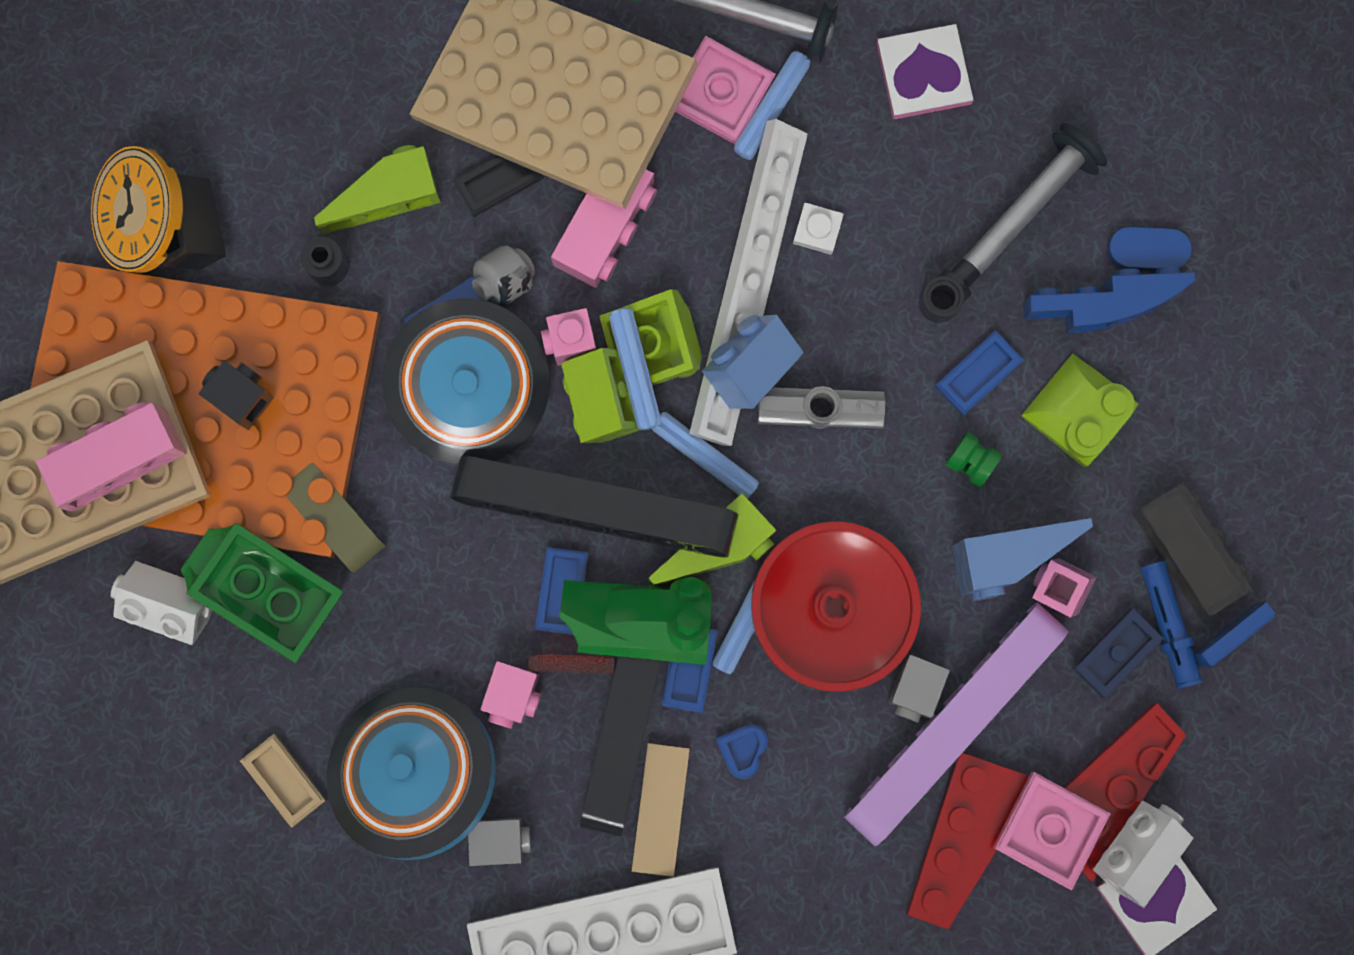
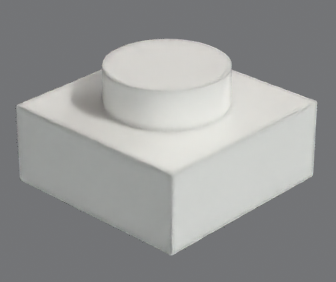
M804 203L793 244L832 255L844 214Z

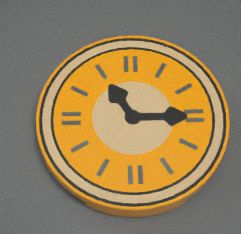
M129 146L115 152L106 161L97 177L91 201L92 231L99 251L111 266L126 272L143 273L151 271L168 257L166 250L170 245L174 231L181 228L183 216L182 191L174 168L168 167L156 150Z

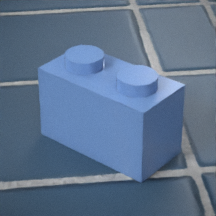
M752 315L743 320L737 327L738 333L729 342L721 345L712 353V361L702 370L729 409H753L804 353L777 315Z

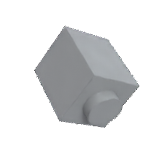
M906 655L887 702L897 706L894 714L916 723L919 722L921 716L932 718L950 670L913 655Z
M522 817L481 819L468 834L469 866L522 863L524 861V853H529L532 849L530 826L523 827Z

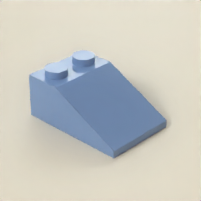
M1092 519L1070 521L961 540L952 546L960 595L972 593L973 601L1005 595L1004 587L1020 581L1092 528Z

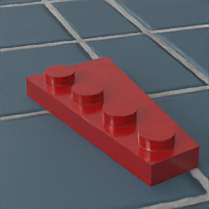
M1153 703L1063 786L1066 790L1111 813L1081 871L1090 882H1093L1097 876L1093 869L1103 853L1120 833L1128 818L1135 812L1140 803L1144 801L1143 799L1153 783L1158 781L1186 737V734L1158 703Z
M962 753L955 760L906 912L908 916L949 929L997 850L993 846L1029 777L1028 775Z

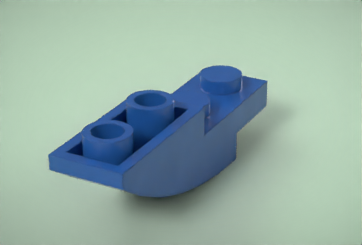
M1166 267L1157 269L1155 274L1140 275L1139 269H1123L1116 271L1115 276H1111L1103 284L1104 292H1100L1099 287L1075 289V294H1059V289L1056 288L1039 289L1034 291V295H1030L1023 303L1024 319L1065 318L1066 334L1110 328L1139 318L1169 302L1195 281V272L1181 273V268Z

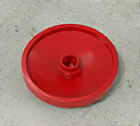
M818 523L789 535L766 557L757 573L752 589L751 618L755 635L762 650L769 660L787 677L797 683L817 690L832 692L851 691L869 686L881 680L892 672L908 654L920 624V592L916 577L908 561L884 536L869 528L853 523Z

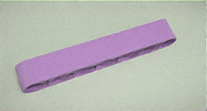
M1038 602L1026 611L1028 615L1021 623L1016 622L999 641L1001 645L993 654L989 652L971 672L973 674L972 678L965 685L962 683L944 702V709L937 716L934 714L917 732V739L909 747L906 745L889 763V770L881 778L877 777L859 797L862 800L853 809L849 808L843 818L872 845H879L894 830L1067 636L1069 630Z

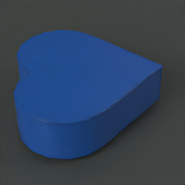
M747 725L715 738L727 768L732 775L737 778L746 779L757 772L760 763L758 756L764 753L768 745L767 734L762 728L756 725Z

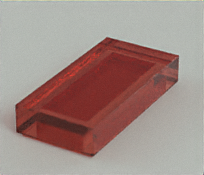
M531 654L529 656L528 671L614 674L615 659L612 656Z

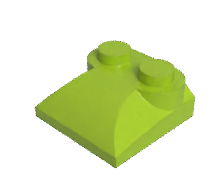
M670 289L619 308H627L633 311L652 386L677 377H689L697 370H700L701 349L690 310L678 290ZM608 312L599 317L608 348L617 349L609 320L611 312Z
M1072 353L1022 413L1021 417L1082 467L1086 468L1109 444L1139 404L1134 400L1133 395L1126 387L1112 383Z

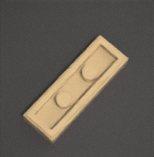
M651 743L647 745L632 872L674 877L690 748Z

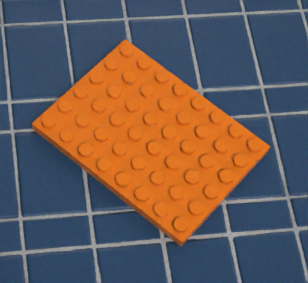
M57 261L30 389L146 340L153 343L211 497L141 526L204 536L209 528H226L234 525L236 522L276 549L335 558V553L324 541L327 534L324 524L315 519L306 520L286 495L293 489L292 478L313 462L327 479L317 478L310 483L308 487L310 499L318 504L328 503L334 496L335 488L346 500L381 315L374 311ZM224 360L235 368L241 362L262 377L257 384L275 397L250 430L237 424L198 394L204 387L202 386V381L206 374L214 366H220Z

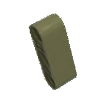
M312 462L292 478L293 489L286 497L306 520L315 519L324 524L327 531L326 538L324 539L325 543L345 566L355 574L383 550L386 545L378 539L366 525V521L360 518L359 513L346 502L335 488L334 496L328 503L318 504L310 499L308 495L310 483L317 478L327 479Z

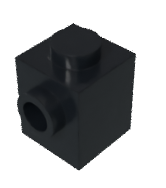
M225 360L220 366H214L206 374L202 381V386L204 387L198 393L247 430H250L275 398L257 384L262 378L260 375L242 362L235 368Z

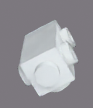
M138 561L133 563L125 575L120 574L116 578L111 590V598L115 599L113 617L190 645L194 644L207 625L212 610L186 594L187 585L185 578Z
M1142 801L1135 812L1128 818L1125 826L1112 844L1103 853L1093 871L1113 890L1145 908L1194 838L1181 826L1184 819L1177 812L1163 804L1157 809Z

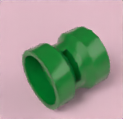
M967 431L956 446V451L946 461L945 466L954 472L962 471L968 475L969 482L981 488L999 463L1003 454L992 447H983L979 444V439Z

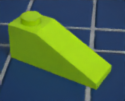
M407 145L395 149L392 152L393 155L383 157L317 214L314 220L322 235L441 203L424 146L416 148L414 145Z
M742 493L726 507L739 515L729 557H714L679 550L648 578L649 582L654 586L663 585L683 577H691L744 562L750 556L757 561L774 545L770 537L775 534L776 529Z

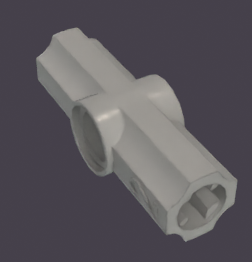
M825 386L815 387L814 389L772 387L758 403V424L811 426L816 429L827 427L883 429L884 392L833 390ZM815 399L826 400L831 405V415L823 418L817 417L812 413L810 403Z

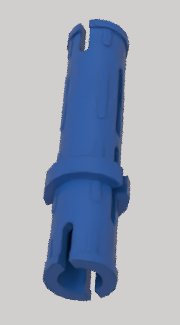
M1161 561L1141 567L1139 570L1142 572L1160 634L1164 638V644L1160 645L1162 654L1167 653L1176 682V689H1181L1203 683V678L1200 676L1191 647L1195 645L1193 637H1188L1178 600L1166 567L1167 563L1166 561Z

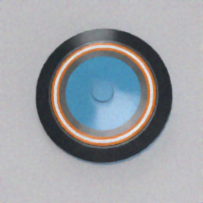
M448 300L419 312L396 335L384 363V400L396 428L420 452L449 464L459 465L462 456L495 461L513 452L534 432L542 419L549 398V367L546 355L537 337L515 314L499 305L484 300Z
M406 687L388 691L360 707L344 724L333 744L327 766V791L331 808L344 831L356 843L376 854L398 860H418L438 855L462 841L475 828L484 815L495 784L496 762L493 745L480 719L466 705L451 695L424 687Z

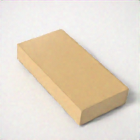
M276 734L270 736L240 760L291 828L327 801Z

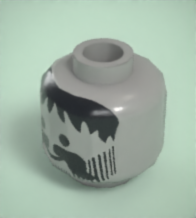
M507 245L500 246L476 261L473 267L474 280H472V287L481 300H488L501 307L507 306L531 289L535 269L530 258L523 250L519 248L514 249Z

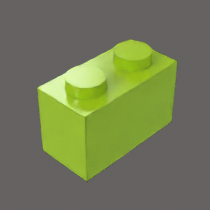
M600 348L561 363L564 373V389L570 397L574 414L573 426L579 435L581 443H603L640 431L636 425L617 349Z

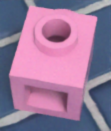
M587 308L546 317L548 329L541 331L546 355L554 354L557 366L561 365L562 362L596 350Z
M1060 558L1053 559L1049 564L1043 563L1033 582L1037 589L1032 598L1071 618L1079 614L1097 577Z
M497 661L480 710L490 713L489 722L512 729L514 721L524 723L526 716L533 718L541 698V693L535 692L540 675Z

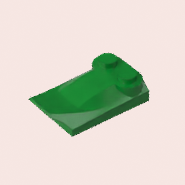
M236 522L234 525L226 528H209L181 568L186 581V594L295 664L309 647L344 593Z
M694 577L677 579L671 584V587L564 580L559 618L572 631L578 644L579 653L706 665L712 594L710 587L704 581Z

